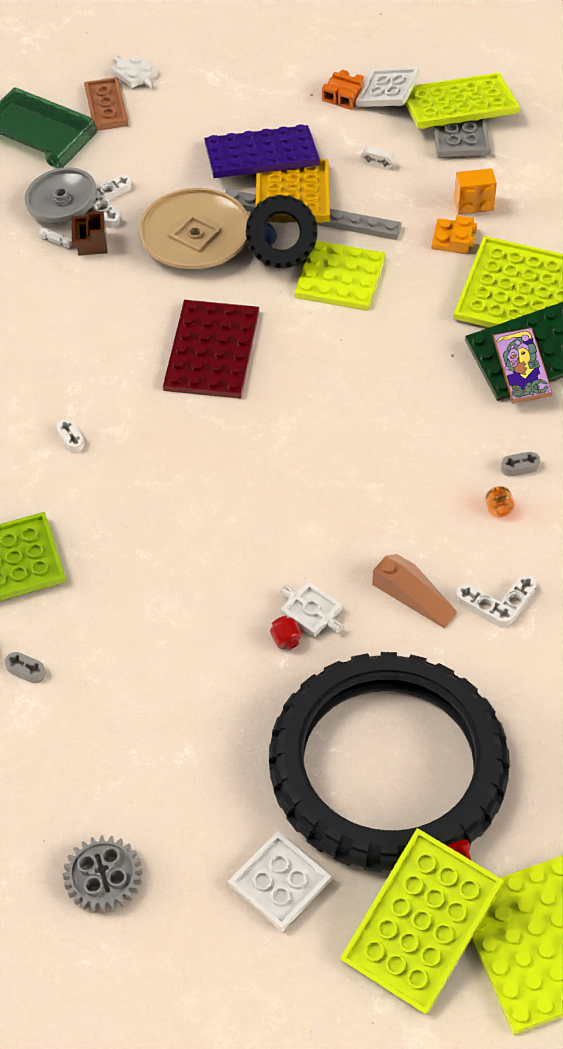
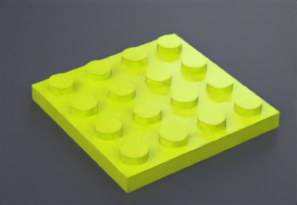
M316 240L314 249L304 264L295 290V298L369 311L386 253Z

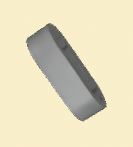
M524 452L506 456L502 460L501 471L506 476H517L535 472L539 468L540 457L535 452Z
M12 652L5 659L7 671L14 676L31 683H39L45 678L46 673L43 663L19 652ZM17 661L20 662V665H19V664H15L14 666H12V662H13V663H16ZM36 669L39 670V673H38V672H34L33 674H31V671H30V670L36 671Z

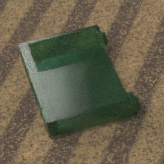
M12 88L0 100V135L45 153L46 161L52 167L63 168L97 133L96 124L89 116L19 88Z

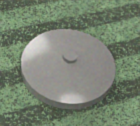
M71 167L54 169L40 175L29 185L25 193V204L31 216L41 222L71 221V216H81L93 206L97 198L96 183L93 177L84 170Z

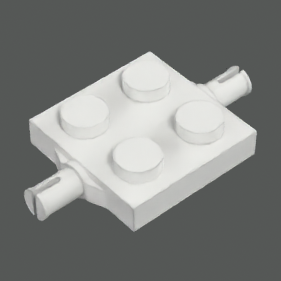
M136 54L125 60L118 55L113 58V61L117 64L110 66V72L129 87L133 88L142 84L147 85L150 89L155 87V82L151 79L158 76V70Z
M308 581L302 588L293 591L287 585H283L280 589V593L289 598L288 602L280 609V614L286 615L288 618H294L298 626L312 637H315L327 626L337 633L342 630L343 625L334 619L342 610V604Z

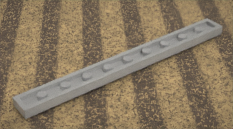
M226 189L225 193L238 200L246 211L251 212L256 207V194ZM330 209V222L317 223V225L394 240L398 239L402 228V222Z

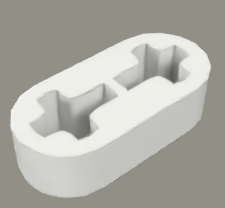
M366 147L361 154V160L367 165L390 169L395 162V156L389 151Z
M69 419L59 421L57 432L66 449L71 453L82 451L84 449V439L74 422Z

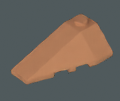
M398 554L387 555L373 570V586L439 626L445 628L457 614L453 606L420 569Z

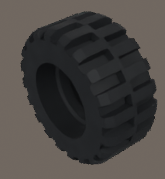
M281 194L267 197L252 209L247 219L245 231L248 246L258 260L271 267L290 268L300 264L310 255L316 244L318 228L315 216L303 201L294 198V196H284ZM277 214H287L294 218L300 230L297 242L285 250L271 247L264 237L265 224L272 216Z

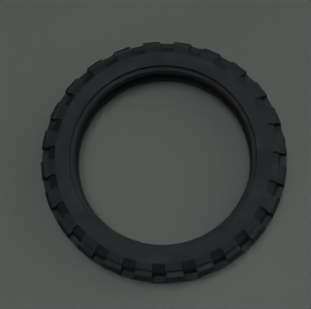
M381 652L378 656H369L368 653L351 656L349 661L340 662L339 660L324 667V671L318 675H311L300 685V689L296 693L291 694L283 705V710L274 724L271 743L269 744V770L274 795L279 807L283 809L286 819L296 832H300L306 838L310 845L320 852L324 851L330 854L336 861L348 866L351 864L363 867V870L374 872L392 870L417 828L445 845L460 840H468L471 846V843L478 837H481L489 828L504 800L509 779L510 757L506 743L507 737L502 723L498 721L495 715L496 711L487 698H482L477 692L478 688L466 678H459L454 674V670L440 663L434 665L427 662V658L412 654L409 657L397 656V652ZM381 691L414 695L436 705L457 723L464 733L472 752L473 776L465 794L451 810L440 818L410 829H373L356 824L340 816L325 804L315 792L304 765V753L308 738L317 723L332 708L350 698Z

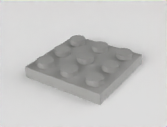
M485 118L478 121H465L459 124L452 123L444 126H433L437 157L490 155L491 149Z

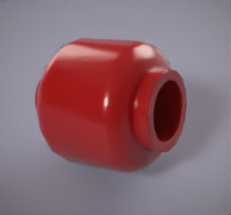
M285 615L271 623L270 634L278 648L291 650L299 645L298 641L302 637V631L294 618H288Z

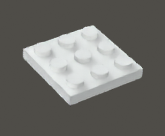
M419 67L372 69L355 100L356 106L384 107L405 105L420 75Z
M277 831L228 881V886L283 932L329 884L332 876Z

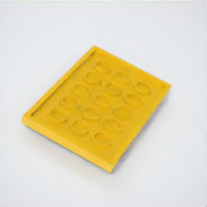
M320 159V165L257 173L256 206L260 201L262 202L270 196L290 195L300 199L311 209L317 223L330 222L328 159ZM277 214L272 216L267 223L296 222V220L287 214Z

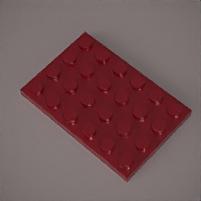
M184 299L164 378L163 391L241 399L260 312L259 307Z

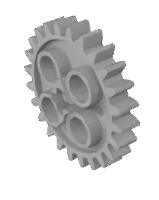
M101 835L99 842H96L91 837V844L89 845L82 841L83 848L81 850L74 847L76 856H67L70 863L64 864L65 871L67 872L63 873V879L66 881L64 886L68 890L69 898L74 897L75 905L82 902L83 910H86L90 905L92 913H95L97 908L101 907L102 913L105 914L106 907L110 906L114 912L115 904L118 903L121 907H124V899L132 901L130 892L138 893V888L135 884H142L141 877L139 876L143 874V871L139 867L141 866V860L137 858V851H131L129 843L123 846L121 838L115 843L113 836H110L109 840L105 841L103 835ZM96 856L101 858L110 888L109 893L105 891ZM109 857L117 858L113 862L106 861ZM87 864L93 865L89 870L82 869ZM116 878L123 879L119 884L112 883ZM92 886L100 887L97 891H89Z

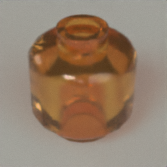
M497 486L486 493V505L491 515L505 517L513 511L515 504L512 493L508 488Z

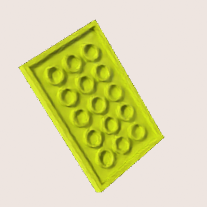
M500 72L414 85L405 103L418 129L520 113V106Z
M417 828L340 959L427 1015L502 887L504 880Z

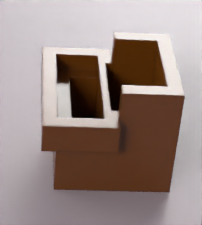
M104 211L89 212V215L71 216L72 246L77 248L78 256L108 253Z

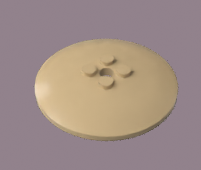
M186 188L173 191L155 200L141 217L139 234L145 250L159 262L180 269H204L222 264L242 250L247 243L245 230L249 216L238 200L224 192L208 188Z

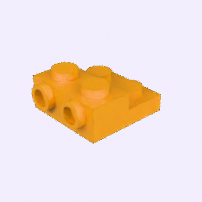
M456 215L455 221L438 218L431 249L468 254L469 248L474 245L475 236H472V234H476L477 223H474L475 218Z

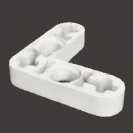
M120 175L97 186L96 202L90 210L92 212L104 211L105 224L109 228H115L120 225V214L108 201L130 191L132 188L131 178L127 175ZM105 190H112V192H109V193H105L104 191H105ZM101 207L107 208L105 210H98Z
M529 575L520 576L501 602L471 585L463 584L456 591V601L461 606L491 623L506 628L513 623L533 596L536 589V581ZM526 584L530 585V587L527 586V587L524 589L523 593L521 592V590H522V585H523V586H525ZM462 594H470V596L462 597ZM518 598L521 603L514 605L509 602V599ZM486 602L491 607L489 609H481L479 604ZM504 614L507 615V617H504L503 619L500 618V616H503Z

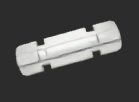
M42 228L39 231V237L42 239H48V241L58 245L63 244L66 248H71L72 246L71 237L52 230L50 231L47 228Z

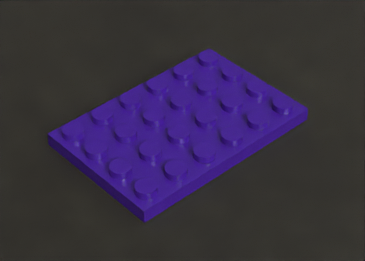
M299 124L295 127L283 126L278 129H262L261 131L254 132L245 131L238 134L228 133L221 136L211 135L204 138L213 179L320 165V158L308 125Z

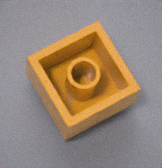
M492 168L456 172L454 202L458 214L494 211L497 182Z

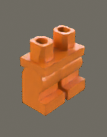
M343 69L339 73L334 71L328 83L322 87V101L334 105L338 103V106L352 110L356 104L355 100L363 87L364 77L359 74L351 77L349 72ZM334 94L333 99L329 98L328 96ZM349 99V103H345L344 100Z

